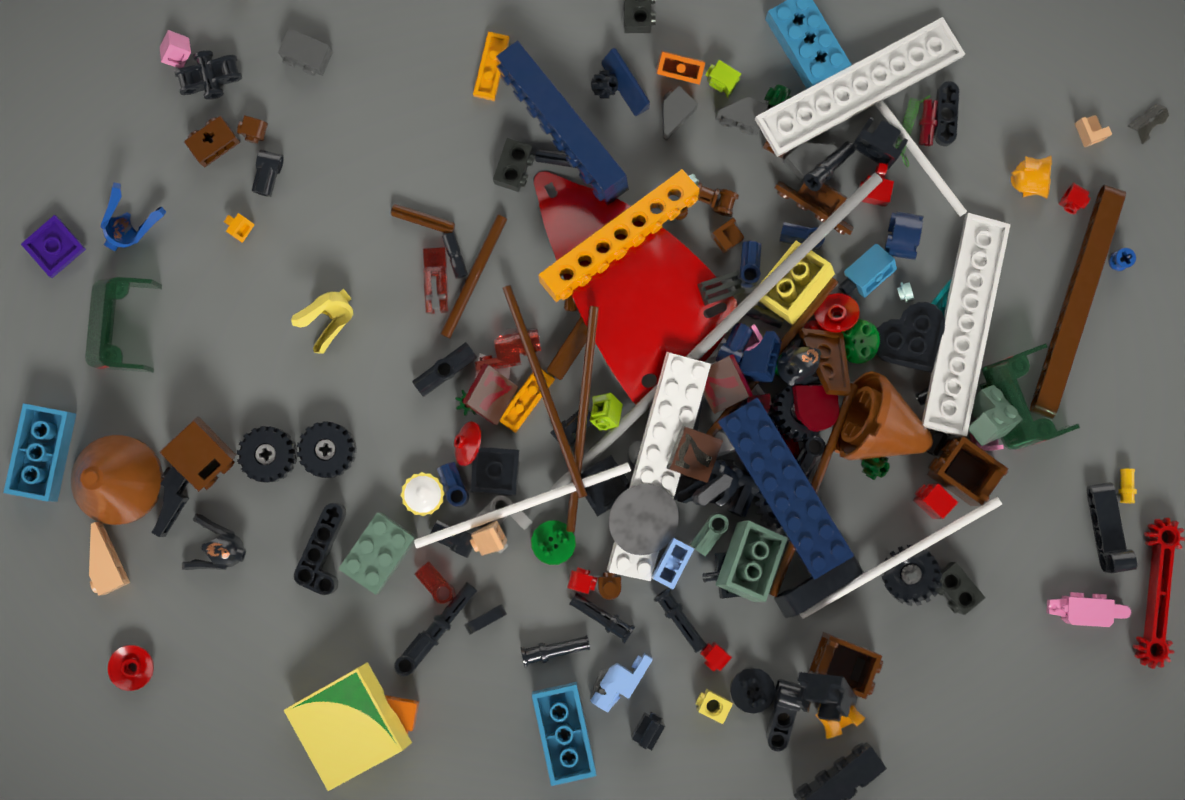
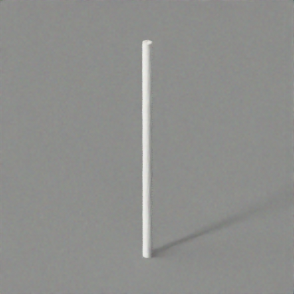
M625 463L586 477L582 481L586 488L630 472L631 469L629 464ZM574 483L415 539L416 548L423 547L576 491Z
M996 497L855 578L810 609L801 613L800 616L804 619L999 507L1002 505L1001 501Z

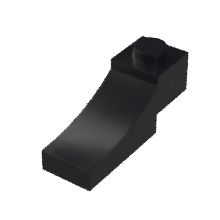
M173 466L171 468L168 467L161 477L163 481L160 485L164 486L163 505L158 521L151 532L157 537H166L189 498L182 494L189 482Z

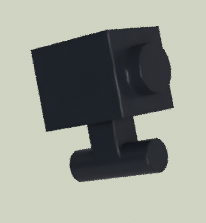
M644 712L631 735L632 740L639 743L638 745L642 748H648L652 751L665 728V724L661 722L663 718L653 712L650 715Z

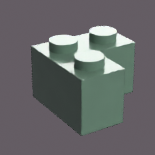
M992 385L982 389L975 396L972 414L976 420L969 426L968 430L980 445L983 446L1007 435L1023 419L1018 414L1017 409L1006 400L1001 390Z

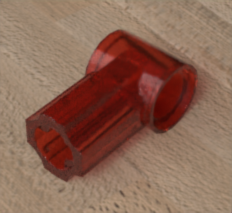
M430 561L414 574L432 594L437 603H449L455 597L454 587L445 580ZM442 587H446L449 590V597L446 600L441 599L439 596V590Z

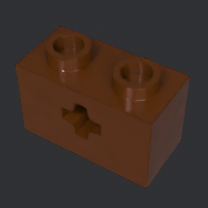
M221 116L208 120L205 127L191 132L187 137L188 139L184 141L204 168L240 143ZM210 137H213V138H212V139H213V142H212V143H210V141H209V138H210Z

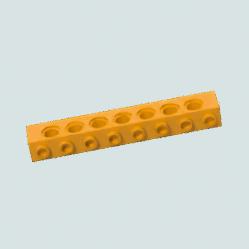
M681 169L538 274L540 284L555 302H558L560 299H567L573 293L572 290L579 285L580 287L586 285L595 273L605 271L610 262L614 259H621L629 248L640 245L645 240V236L659 231L663 223L668 219L670 221L674 220L683 208L693 206L698 200V186ZM676 195L680 199L673 201L669 199V196ZM654 208H658L662 212L659 214H655L651 210ZM636 221H641L644 223V225L641 227H636L635 225H633V223ZM618 234H623L627 238L624 240H618L615 238V236ZM605 247L609 251L607 253H599L597 250ZM586 260L589 261L591 264L587 267H583L579 263L581 261ZM564 274H571L573 276L570 280H563L561 278Z

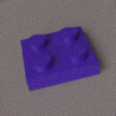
M56 215L52 216L21 243L23 248L50 278L55 277L86 250Z

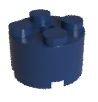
M897 211L892 213L888 232H892V235L888 234L884 250L893 257L916 260V248L920 243L924 216Z

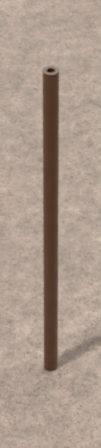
M830 279L781 339L782 344L779 356L838 284L836 279ZM759 381L747 382L751 391ZM744 400L726 408L706 434L715 437L721 429L718 421L736 411ZM697 445L693 449L697 456H700L703 452Z
M511 285L502 288L576 492L579 499L588 496L512 287Z
M590 306L575 441L574 459L580 476L599 307ZM576 491L570 493L566 527L568 532H575L579 499Z
M850 383L851 393L845 396L838 419L833 426L812 480L811 486L816 494L859 386ZM790 540L769 591V594L774 597L778 596L795 552V548Z

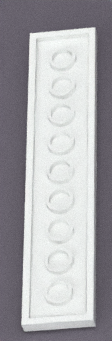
M942 17L756 116L755 121L778 157L957 61L965 55V52Z
M972 213L965 215L944 313L945 331L944 335L942 334L931 374L922 417V425L926 428L960 437H966L968 434L1011 224Z
M666 352L629 488L639 484H652L666 490L674 499L680 473L670 470L685 427L691 429L694 427L711 366L710 363ZM686 433V441L682 444L678 453L679 461L676 460L675 465L683 467L684 456L691 438L688 433ZM614 541L607 571L651 581L659 551L649 555H634L621 549Z

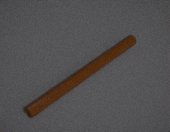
M497 215L440 333L442 336L451 338L508 220L507 218Z

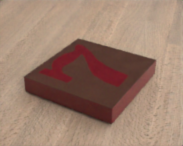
M733 354L710 366L703 392L714 414L753 395Z
M483 364L462 403L492 424L498 425L518 386L490 365Z

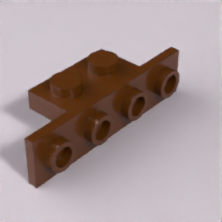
M780 180L775 186V189L778 190L777 193L781 197L793 199L797 202L796 205L800 209L812 211L821 222L827 220L847 199V196L826 183H823L818 191L810 190L803 183L797 192ZM842 220L834 229L840 234L845 235L847 233L851 235L854 227Z

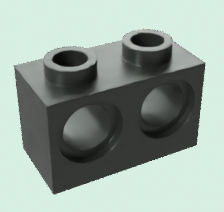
M624 0V33H651V26H655L656 14L651 12V4H655V0ZM641 15L646 20L644 22H637L634 18Z
M510 138L506 139L493 177L495 185L517 192L520 191L521 186L525 187L528 180V174L525 173L528 166L532 167L535 159L531 145ZM521 151L525 156L521 160H516L513 158V154ZM509 172L518 174L517 178L513 181L507 180L506 175Z
M950 562L941 570L943 574V580H940L942 586L941 589L937 588L936 591L940 596L944 594L949 600L947 605L955 614L958 612L959 614L966 615L986 598L957 562ZM950 574L953 577V584L947 587L944 579ZM963 592L968 596L965 604L959 602V596Z

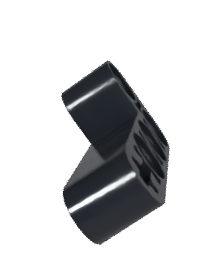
M1108 482L1087 486L1088 504L1101 569L1105 573L1136 570V555L1133 550L1126 548L1119 505L1113 483Z
M330 503L324 507L294 572V580L297 584L320 595L332 594L338 588L337 578L323 571L322 567L346 517V509L343 505ZM337 508L336 512L339 513V516L333 517L331 521L335 526L324 523L332 518L333 514L330 513V510ZM324 527L330 531V537L327 540H323L320 537V531ZM314 548H317L321 554L317 561L313 560L310 555ZM304 569L309 570L311 573L309 581H304L301 578V572ZM324 578L331 581L332 586L329 591L322 588L321 583Z
M853 556L814 580L811 576L798 586L785 590L778 594L777 597H774V600L785 618L797 616L863 574L864 571L856 557Z

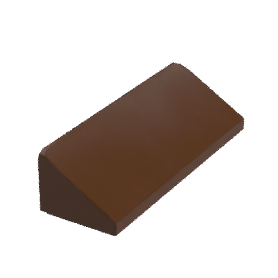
M582 316L547 368V373L558 380L563 379L586 344L587 326Z

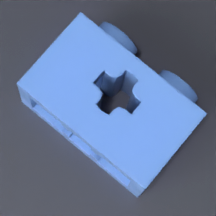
M672 538L651 578L674 589L694 548Z

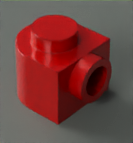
M1072 183L1062 196L1059 205L1064 207L1066 212L1076 214L1079 209H1084L1091 199L1089 191L1076 183Z
M577 567L576 571H571L567 588L589 594L590 590H595L598 578L590 576L589 570Z
M715 641L711 645L708 643L700 652L706 659L704 664L712 671L716 669L721 671L732 659V656Z

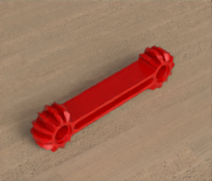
M1165 517L1163 520L1155 519L1154 524H1148L1147 527L1150 532L1144 533L1146 537L1150 538L1145 544L1153 545L1144 637L1137 636L1136 640L1139 642V645H1133V648L1138 650L1134 654L1135 658H1141L1140 664L1144 666L1148 664V667L1151 669H1155L1156 666L1163 668L1164 661L1171 662L1168 654L1175 653L1174 650L1169 649L1173 642L1166 640L1174 553L1175 549L1183 548L1179 542L1185 541V537L1180 536L1184 529L1177 528L1179 522H1171L1170 518ZM1164 531L1168 534L1166 542L1162 540V533ZM1153 644H1155L1157 647V651L1155 654L1152 655L1150 652V648Z

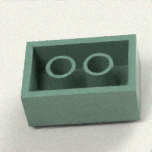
M377 512L339 567V570L377 595L381 592L414 544V540L418 537L383 513Z
M749 520L737 522L716 586L753 602H766L787 537Z

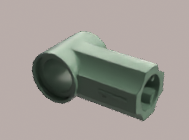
M721 513L711 514L690 545L706 557L721 535L727 531L729 527L728 519ZM717 517L722 518L724 521L721 529H714L712 527V521Z

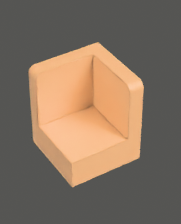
M1096 115L1089 118L1083 117L1075 123L1084 148L1101 142L1112 135L1109 126L1102 129Z

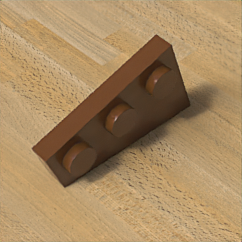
M801 328L799 335L804 346L819 349L821 352L816 373L826 394L848 396L851 393L843 333Z

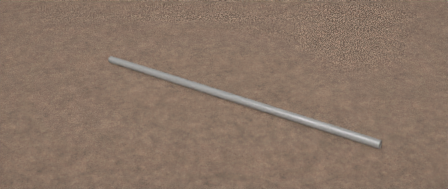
M874 173L686 357L699 360L883 181L877 173ZM657 385L620 420L619 427L612 428L583 456L581 473L652 405ZM569 470L550 490L571 483L572 478Z

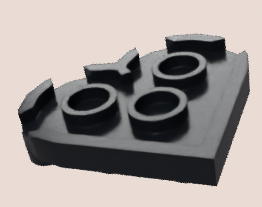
M917 302L904 310L900 319H890L877 327L880 343L876 355L883 361L922 371H933L942 334L944 335L945 318L942 311L936 305L929 302Z

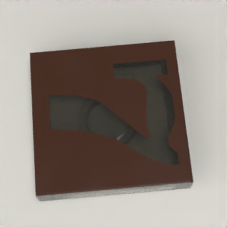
M682 425L666 468L708 483L723 440Z

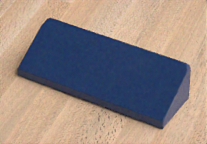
M616 48L611 49L602 60L601 65L605 71H609V74L615 75L618 80L617 90L634 116H638L649 109L650 101Z

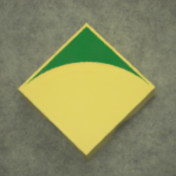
M368 662L284 710L328 791L396 755L412 743L397 714L389 706L384 691Z

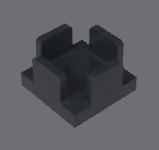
M870 117L853 145L858 152L876 163L887 164V169L889 170L901 155L908 140L904 138L896 149L893 144L901 131L882 120L877 129L870 133L867 130L874 120Z
M479 447V451L472 464L470 492L516 495L520 450Z
M610 455L581 474V479L619 465ZM621 474L585 488L588 495L585 498L597 517L612 508L616 499L625 490L629 489L630 482L625 474Z
M799 672L797 680L801 688L797 704L803 712H809L812 701L821 703L818 711L819 719L840 721L842 716L848 717L850 707L856 706L857 696L844 677Z

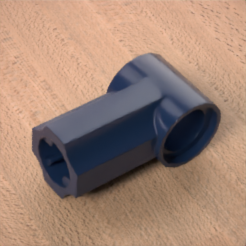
M784 222L779 242L793 244L797 240L802 244L817 227L809 228ZM825 237L811 251L818 250L822 246Z
M756 241L742 242L740 275L738 279L742 280L741 285L745 288L755 286L761 276L762 243ZM752 272L755 279L747 280L744 277V273Z
M736 323L726 343L722 344L715 361L718 362L733 354L739 365L753 330L745 324Z
M447 463L437 468L446 492L447 501L455 507L465 506L469 501V493L464 486L456 463ZM460 490L463 493V499L461 502L455 503L453 501V494Z

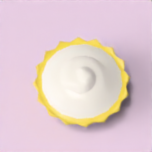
M421 472L413 474L411 478L406 479L400 496L403 499L402 504L406 506L407 511L424 517L427 514L432 515L434 511L439 510L445 493L443 485L437 477H433L431 473L425 474Z

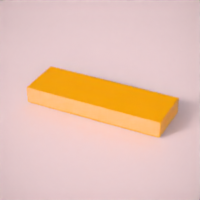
M488 31L473 92L474 97L495 101L501 73L497 68L499 63L496 56L508 48L509 36Z
M542 370L547 386L550 388L555 379ZM533 372L509 403L499 421L514 433L519 430L542 399Z

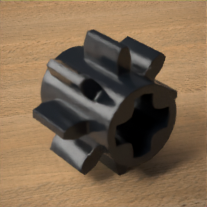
M600 71L599 74H594L591 80V89L594 95H600V99H609L610 95H615L618 89V80L614 74H609V71Z

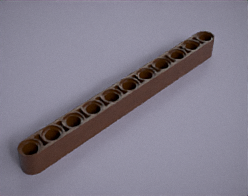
M1104 184L1098 192L1031 401L1030 412L1050 419H1053L1057 414L1126 198V191Z

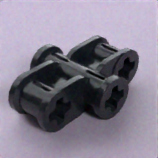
M204 50L195 53L193 58L197 61L196 65L179 68L174 72L181 86L179 89L180 94L191 95L205 90L204 98L207 100L222 97L224 92L220 89L221 85L234 83L242 79V74L238 72L236 65L237 56L225 55L212 60V51Z

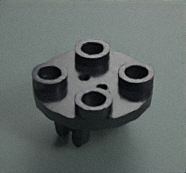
M759 668L743 669L732 679L730 688L731 698L742 711L751 714L760 713L772 704L776 692L774 681L763 670Z

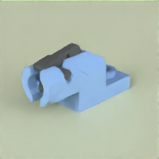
M646 653L642 657L638 655L631 666L634 668L633 672L619 663L614 664L608 670H601L592 690L590 701L602 710L609 712L612 706L621 698L620 694L629 699L651 664L652 657Z

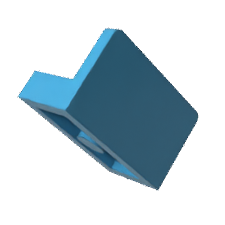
M874 244L849 266L844 273L856 284L858 293L865 298L895 272L897 266L895 258L889 255L881 246Z

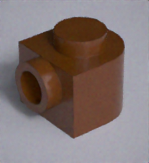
M244 115L243 121H240L238 124L237 134L243 135L248 142L258 144L259 141H264L268 123Z
M603 572V576H598L599 593L604 599L613 600L619 596L621 592V576L610 572Z

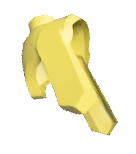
M344 289L340 292L322 294L313 303L294 314L291 318L292 325L297 327L308 326L321 313L326 314L332 319L314 344L313 350L315 353H324L335 336L353 316V309L348 303L351 297Z

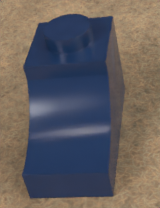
M766 331L762 341L755 348L744 351L739 367L747 381L773 382L782 341L774 331Z

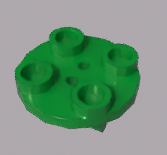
M858 319L852 328L841 332L844 336L846 358L849 362L862 364L875 356L879 348L880 337L877 328L871 322Z
M550 520L540 524L534 530L531 538V548L534 555L541 562L548 565H559L573 555L576 547L575 535L573 532L566 531V523Z

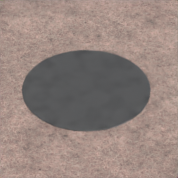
M639 484L625 490L614 502L609 515V529L614 541L621 549L634 555H649L661 550L671 541L678 526L679 516L676 503L666 490L656 485Z

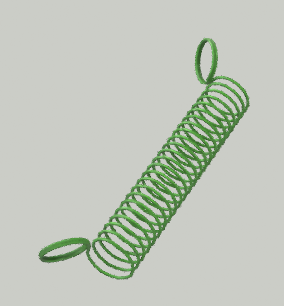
M931 95L925 97L921 101L916 102L917 104H914L916 106L912 107H915L918 111L919 106L917 105H919L920 102L923 103V100L929 99ZM910 125V127H906V128H908V129H905V130L909 131L910 134H911L912 129H910V128H912V127H911V125ZM903 156V162L905 166L909 167V161L907 157Z

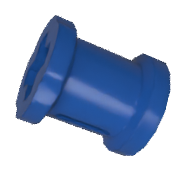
M1122 248L1110 255L1109 266L1117 271L1129 268L1136 262V254L1130 248Z

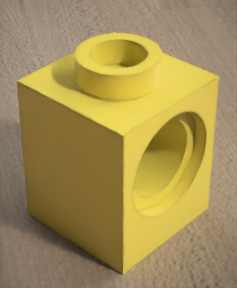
M706 689L705 693L701 692L695 703L698 705L697 710L699 713L721 724L724 723L733 705L730 700ZM710 700H717L719 703L718 708L714 711L707 709V703Z

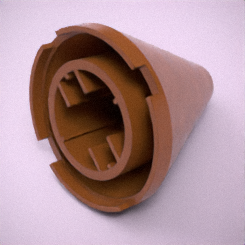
M871 371L864 373L854 381L853 384L859 387L834 452L839 453L840 457L847 460H860L919 454L931 448L933 444L932 434L922 425V421L885 376Z
M110 435L93 441L79 454L72 468L71 489L76 503L90 518L109 525L128 524L145 516L157 503L161 488L160 484L163 481L161 478L163 471L158 457L144 442L129 436Z

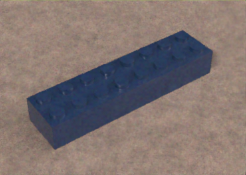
M517 40L496 56L499 63L497 68L501 73L500 77L507 86H512L514 89L513 93L520 102H525L527 105L526 110L533 119L537 117L543 132L546 135L550 133L554 139L552 142L559 151L563 150L567 155L565 158L572 168H578L580 171L579 176L586 185L591 184L595 197L600 202L604 200L609 205L628 191L629 187L625 172Z
M758 397L719 420L720 427L812 578L815 580L852 558L854 554Z

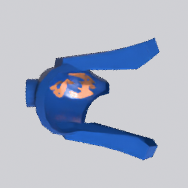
M113 182L110 200L101 223L106 239L104 246L113 251H116L118 247L125 248L138 243L145 233L166 213L163 207H159L138 227V231L131 225V229L125 234V229L131 224V214L125 212L118 217H111L122 197L121 184Z

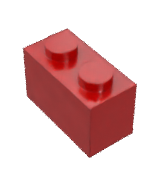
M938 483L923 484L915 492L917 496L913 500L932 519H944L958 504V501Z

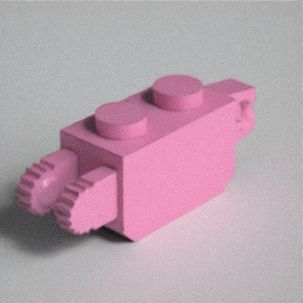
M1070 592V596H1062L1061 599L1047 600L1046 609L1048 614L1061 616V619L1067 624L1110 627L1114 623V618L1125 619L1132 613L1130 607L1115 604V600L1107 599L1106 594H1092V598L1084 597V593Z

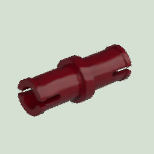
M932 99L923 100L922 119L919 120V125L921 126L919 145L933 146L934 127L937 126L935 118L938 101L933 100L932 102Z

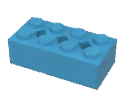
M786 0L768 11L765 20L806 89L852 65L813 0ZM804 40H810L811 44L809 42L806 43ZM816 58H820L823 62H822V63H821V61H818V62H817L815 59H816Z
M29 404L22 405L3 493L58 502L76 413ZM44 428H47V433L43 432Z
M577 682L533 691L532 699L551 786L596 776L595 763ZM556 706L565 708L566 711H563V715L559 716L557 712H553ZM562 728H565L566 731H570V733H568L567 738H563V735L561 734L558 735V732H561ZM567 751H570L571 754H575V756H573L572 758L573 760H568V758L563 757V755H566Z

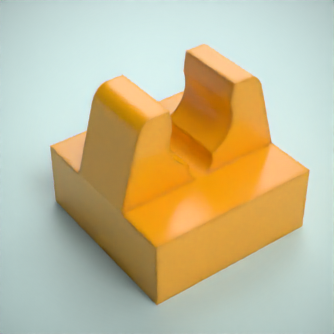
M239 213L235 218L228 215L224 220V223L229 225L226 232L242 243L255 225Z

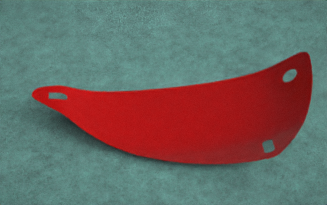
M547 171L539 172L534 178V187L539 201L541 216L556 260H559L631 207L619 199L607 205L604 200L600 202L592 192L593 188L574 183ZM551 182L557 191V196L553 198L549 197L544 187ZM636 221L633 223V225H635L636 227H641L644 225V223L641 221ZM663 227L656 233H650L645 236V240L640 245L629 248L625 256L619 260L614 259L609 263L605 271L595 273L586 285L582 287L579 285L572 290L573 293L571 294L587 327L590 306L599 307L595 343L618 382L634 404H637L658 384L666 352L686 357L738 306L733 296L704 305L697 284L717 277L691 250ZM618 234L615 236V238L618 240H624L627 238L623 234ZM601 247L597 251L599 253H607L609 250ZM584 260L581 261L579 264L583 267H587L591 263L589 261ZM571 274L563 275L564 280H570L573 277ZM720 281L705 286V289L709 290L721 286L723 283ZM724 289L709 294L708 298L711 299L729 293V291ZM719 303L727 305V309L711 318L704 316V311ZM725 334L699 359V361L706 362V360L718 347V345L724 338ZM654 374L657 378V383L650 388L644 387L641 382L643 376Z

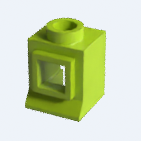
M719 60L716 65L711 64L705 76L708 77L707 82H709V86L721 93L724 92L728 98L740 80L742 73Z
M611 392L593 396L590 422L600 431L619 427L623 404Z

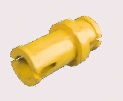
M1120 469V489H1118L1120 503H1135L1134 496L1137 494V489H1134L1135 469Z

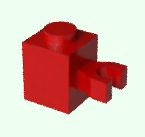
M879 163L876 166L875 173L883 181L861 202L883 207L890 203L894 181L885 179L888 168L887 164ZM868 175L865 178L864 182L861 181L859 187L863 185L871 176Z

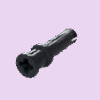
M845 142L825 162H819L813 172H809L804 176L806 186L812 191H818L825 181H829L833 177L834 171L848 157L855 153L856 149L853 143Z
M466 582L440 615H435L433 623L426 631L423 630L421 634L437 646L439 644L438 640L446 630L449 631L451 629V622L477 590Z
M667 588L654 597L653 600L660 604L665 611L664 615L666 618L673 620L694 652L697 653L707 644L683 613L682 604L675 600L670 593L672 590Z
M579 593L575 594L569 604L603 625L607 633L611 632L621 638L624 644L636 627L634 625L630 626L619 619L617 614L612 616Z
M588 636L550 645L539 643V646L526 649L520 647L524 667L541 661L547 663L549 658L590 650V645L587 643L589 642Z

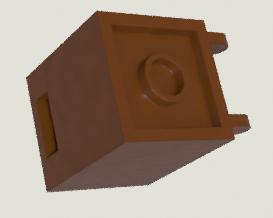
M199 416L159 452L198 492L202 488L208 490L219 478L217 475L220 472L224 475L234 466L235 461L233 459L236 456ZM215 458L220 464L203 479L198 473Z
M962 436L952 438V440L948 439L941 448L942 454L939 458L935 457L929 464L928 468L930 471L927 475L970 506H982L990 499V494L1002 477L1006 476L1009 468Z
M823 632L808 673L844 677L856 696L867 699V696L871 695L874 691L875 682L873 680L876 673L879 674L882 669V655ZM860 658L865 660L857 682L850 678L856 661Z

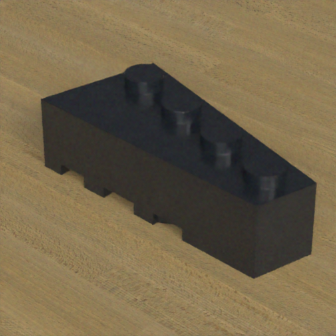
M867 742L865 744L860 743L851 750L852 753L846 758L844 756L838 758L833 763L834 766L828 771L822 770L816 774L815 780L810 784L804 783L798 787L794 797L796 800H850L857 793L858 790L856 788L859 785L861 788L866 787L887 768Z

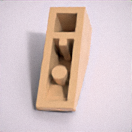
M497 520L473 532L471 535L473 539L470 540L475 552L480 551L481 555L504 549L507 543V538Z
M94 522L91 524L89 576L91 578L90 586L98 596L106 595L129 584L130 581L103 523Z

